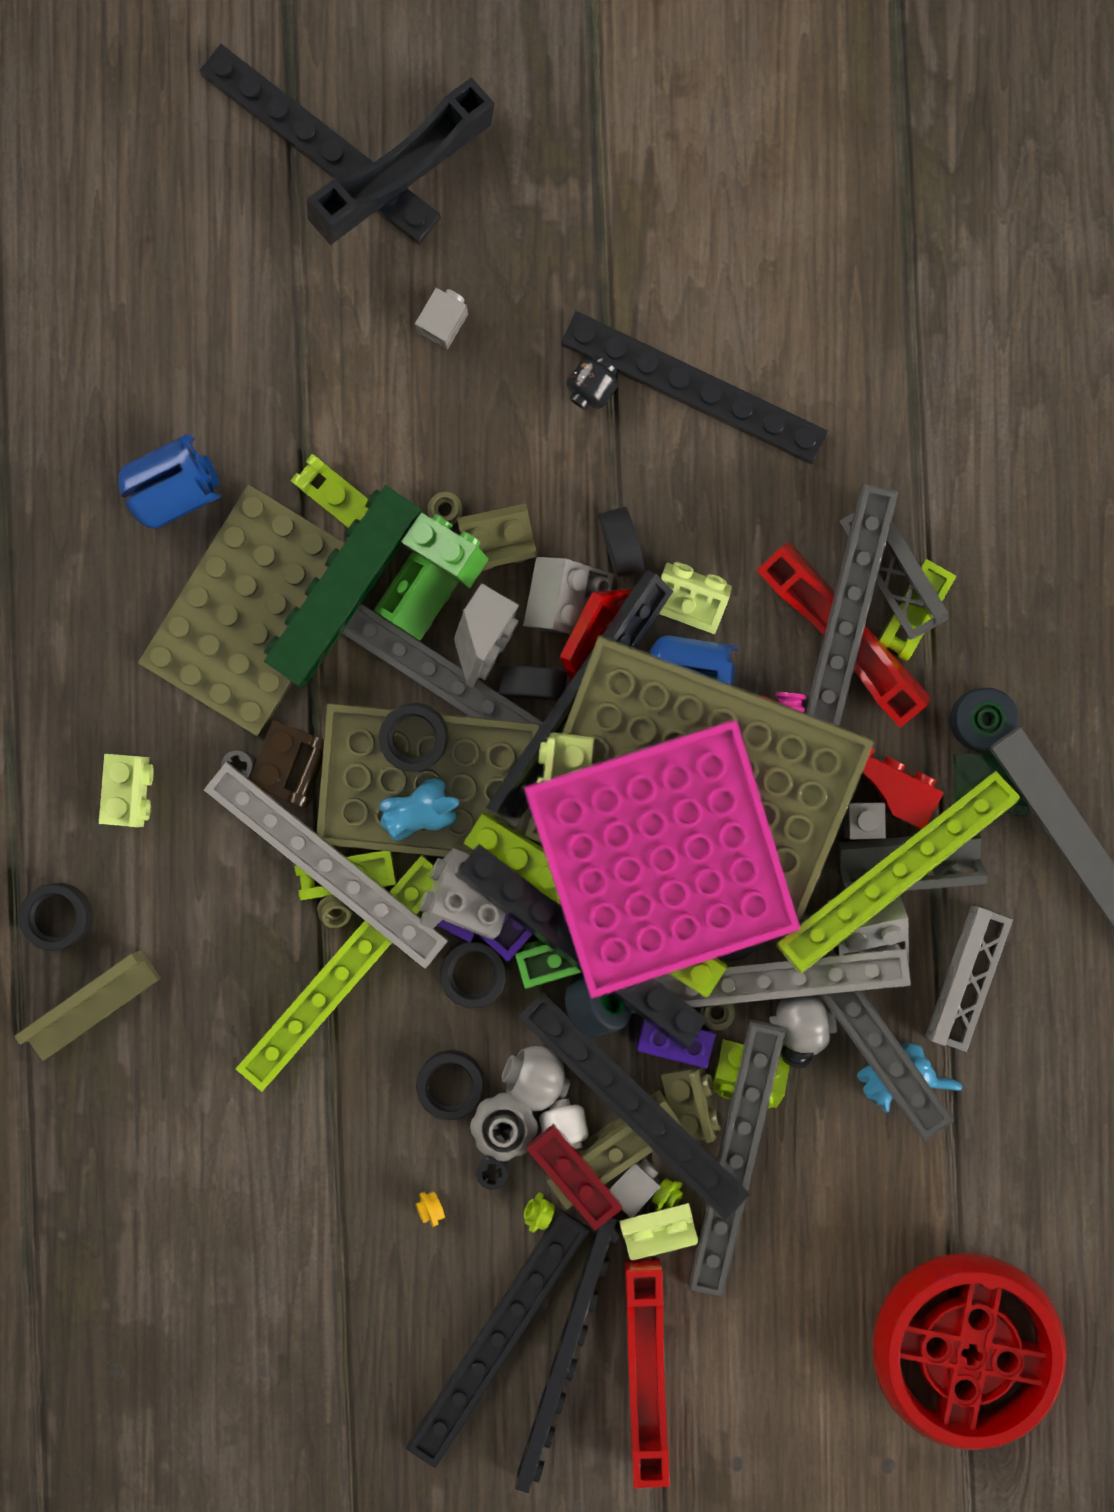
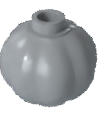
M820 995L782 998L778 1004L776 1016L769 1017L771 1024L785 1026L786 1032L783 1045L800 1053L814 1052L813 1055L818 1054L829 1044V1034L837 1033L835 1016L829 1007L824 1005Z
M544 1046L526 1047L520 1050L517 1057L511 1055L507 1060L502 1075V1082L507 1083L506 1092L510 1093L516 1100L528 1105L532 1111L545 1110L558 1098L564 1099L570 1086V1079L565 1078L563 1061L550 1048Z
M504 1092L480 1102L477 1106L476 1114L471 1120L470 1129L471 1134L475 1138L476 1147L482 1154L491 1156L497 1161L505 1162L528 1152L526 1145L536 1136L538 1124L533 1116L532 1109L528 1105L516 1100L510 1093ZM499 1122H505L510 1124V1126L503 1128L499 1125Z

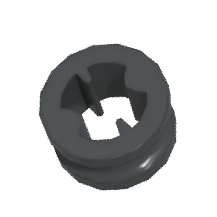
M234 750L228 752L221 761V767L225 762L234 763L233 758L239 756L240 761L247 763V769H242L241 771L249 779L255 766L252 756L245 751Z

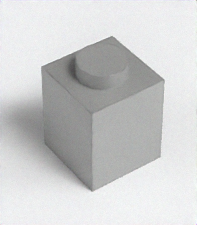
M435 288L415 323L417 333L448 350L468 316L467 305L464 304L465 299L450 289L443 292Z
M849 803L843 817V838H886L885 803Z
M644 1158L641 1162H636L606 1184L622 1203V1210L631 1218L661 1187L659 1179L656 1177L659 1174L658 1170Z

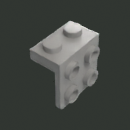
M453 848L442 860L438 858L431 870L430 878L434 882L431 891L427 890L420 902L419 910L423 914L419 924L433 929L438 923L445 920L489 939H494L500 934L506 913L455 875L467 860L469 854Z

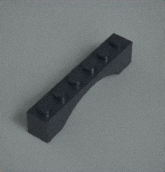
M471 77L445 96L422 124L390 152L359 171L334 178L307 198L308 220L325 240L332 245L490 127L495 103Z

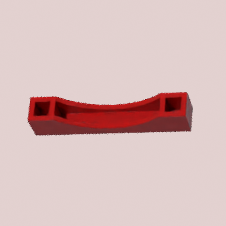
M788 541L757 569V572L780 597L791 604L824 635L835 591ZM865 625L854 671L875 701L901 728L928 705L931 697Z
M761 695V696L764 697V698H767V699H770V700H772V701H775V700H773V699H771V698H769V697H767V696H765V695ZM872 748L862 773L878 792L882 803H885L887 811L893 816L923 829L928 824L944 793L934 786L937 780L920 771H917L915 776L903 771L906 765L890 756H886L884 761L872 756L875 751Z
M660 1258L639 1259L636 1261L627 1259L625 1260L633 1486L634 1488L670 1487L664 1374L662 1266Z

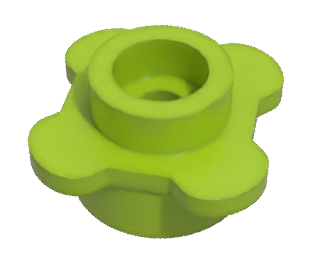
M666 1178L652 1198V1203L658 1206L657 1211L676 1207L683 1196V1193L679 1191L682 1187V1182H672Z
M541 1192L537 1193L535 1198L527 1203L524 1210L525 1224L530 1226L529 1231L533 1233L537 1229L545 1230L549 1226L554 1214V1204L543 1199L544 1194Z

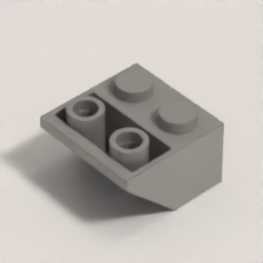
M536 557L523 626L570 637L591 593L611 591L614 574L569 559Z
M482 583L463 611L454 638L466 684L472 688L479 678L487 679L496 663L494 661L500 652L503 653L513 636L512 633L519 622L514 618L519 605Z
M897 897L834 947L835 955L843 956L907 949L909 962L908 915L901 897Z

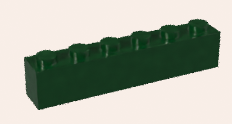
M387 485L383 487L381 492L376 489L371 494L365 505L368 510L361 521L355 519L345 533L348 539L341 550L335 548L325 562V566L328 568L321 579L315 577L305 591V595L308 597L301 608L296 606L292 609L284 622L287 628L280 638L278 636L273 637L264 651L267 655L263 661L264 663L302 688L309 682L402 547V539L420 512L423 513L421 508Z

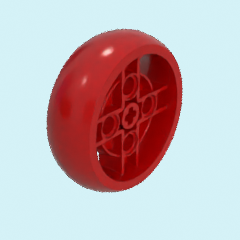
M959 1252L938 1256L916 1266L905 1274L886 1296L877 1315L873 1331L872 1354L877 1381L887 1402L909 1427L923 1437L943 1446L962 1450H985L1016 1441L1034 1429L1045 1418L1055 1403L1062 1387L1066 1370L1067 1347L1062 1323L1053 1303L1042 1287L1027 1273L1011 1263L993 1256L972 1252ZM960 1285L958 1297L949 1298L937 1304L928 1312L923 1320L912 1318L933 1296L951 1287ZM1002 1289L1013 1294L1028 1310L1035 1329V1343L1021 1340L1015 1323L999 1307ZM983 1309V1314L979 1320L975 1322L968 1321V1317L973 1310ZM934 1337L941 1338V1343L936 1349H926L930 1339ZM969 1344L975 1347L974 1351H969ZM963 1348L968 1349V1355L963 1354ZM1002 1352H1011L1007 1362L997 1363V1358ZM900 1358L917 1361L924 1380L939 1394L936 1410L924 1405L911 1393L902 1376ZM969 1380V1385L965 1390L955 1391V1386L959 1381ZM1015 1381L1023 1382L1019 1389L1005 1402L993 1409L979 1413L980 1405L988 1404L1002 1397L1013 1386Z

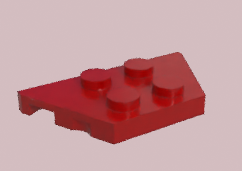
M633 589L591 593L560 655L570 681H572L595 647L599 635H603Z

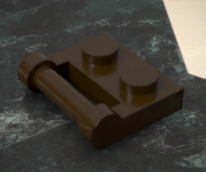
M272 720L250 780L264 792L306 808L310 800L307 795L323 757L324 739ZM305 743L312 747L295 790L292 791L287 789L286 786L302 745Z

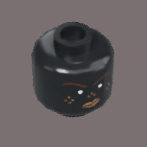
M596 355L592 359H581L566 381L567 388L572 393L569 399L585 411L589 406L595 409L603 408L618 387V380L615 376L617 370L610 363Z

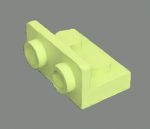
M666 563L661 579L674 592L659 614L715 634L730 598L732 586L728 585L726 580L719 576L709 574L706 577L693 572V568L684 563Z
M551 733L547 742H541L539 763L545 764L544 778L538 777L537 783L591 766L595 737Z
M104 754L99 824L144 827V820H149L151 812V802L146 799L147 785L152 784L154 775L153 765L149 764L150 757Z
M689 1203L620 1221L622 1234L631 1261L698 1244Z

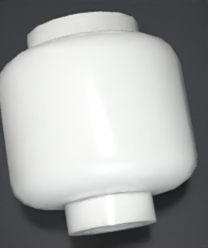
M569 1099L555 1101L549 1107L550 1110L544 1111L539 1116L541 1132H544L555 1123L576 1149L582 1148V1142L589 1136L583 1107L580 1105H570Z

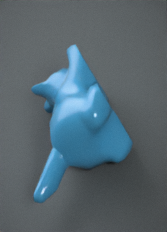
M438 778L426 779L410 796L391 797L381 801L379 808L384 813L380 825L385 831L389 832L391 839L395 841L404 840L421 829L435 831L442 828L445 829L455 823L457 814L453 809L458 806L459 801L453 797H445L444 789L446 786L443 781Z
M914 1043L900 1044L931 1088L954 1091L962 1090L961 1083L952 1078L936 1076L930 1061L925 1058L923 1048L920 1045ZM867 1066L857 1074L861 1082L867 1083L863 1088L865 1096L876 1105L881 1106L884 1112L888 1113L892 1096L873 1069Z

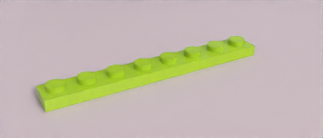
M995 771L802 923L800 930L791 932L778 942L777 948L798 973L802 974L1016 804L1020 796Z
M484 811L464 844L473 850L480 844L542 893L561 905L544 849ZM713 958L670 972L669 974L708 998L727 969V964L717 958Z
M423 855L420 856L390 891L392 895L416 914L420 911L419 906L423 895L427 890L431 891L434 882L430 878L434 865ZM364 921L237 1066L236 1070L263 1092L392 942L368 922Z

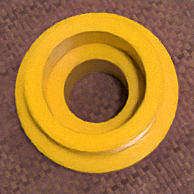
M434 1191L429 1194L422 1192L419 1194L421 1201L416 1203L419 1216L423 1223L429 1221L432 1227L437 1226L438 1221L445 1218L440 1201Z

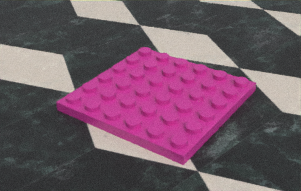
M737 720L727 721L524 787L591 998L800 930Z

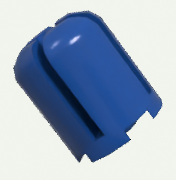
M185 434L124 465L118 473V488L121 497L130 496L125 505L130 514L142 525L148 528H160L222 497V495L216 494L214 486L220 484L217 473L209 457H202L192 446L191 442L196 440L192 435Z
M666 635L660 637L649 651L651 655L701 674L718 676L717 680L734 685L736 668L733 666V662L730 661L731 650L738 651V645Z

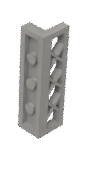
M974 905L970 906L925 1035L926 1038L940 1045H948L967 1052L1013 919ZM990 919L1002 923L997 937L985 942L983 938ZM994 945L990 954L988 947ZM983 950L988 964L984 971L973 976L972 969L978 952ZM982 978L981 984L978 986L976 981ZM971 983L976 993L975 1001L973 1004L961 1008L960 1004L966 986ZM968 1012H970V1015H969V1018H968V1021H967L965 1014L968 1013ZM959 1016L965 1027L960 1042L949 1038L955 1018Z

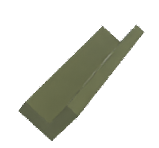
M142 950L134 952L14 1037L20 1045L29 1041L41 1060L44 1061L161 978Z
M661 1090L652 1094L651 1097L683 1127ZM620 1117L583 1141L582 1148L576 1149L604 1183H607L654 1151ZM545 1172L547 1183L565 1209H569L573 1204Z

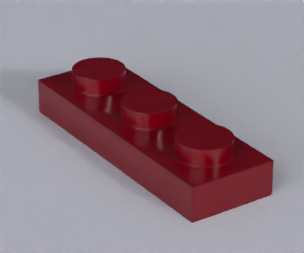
M555 1123L526 1145L527 1151L595 1231L623 1209L622 1203Z

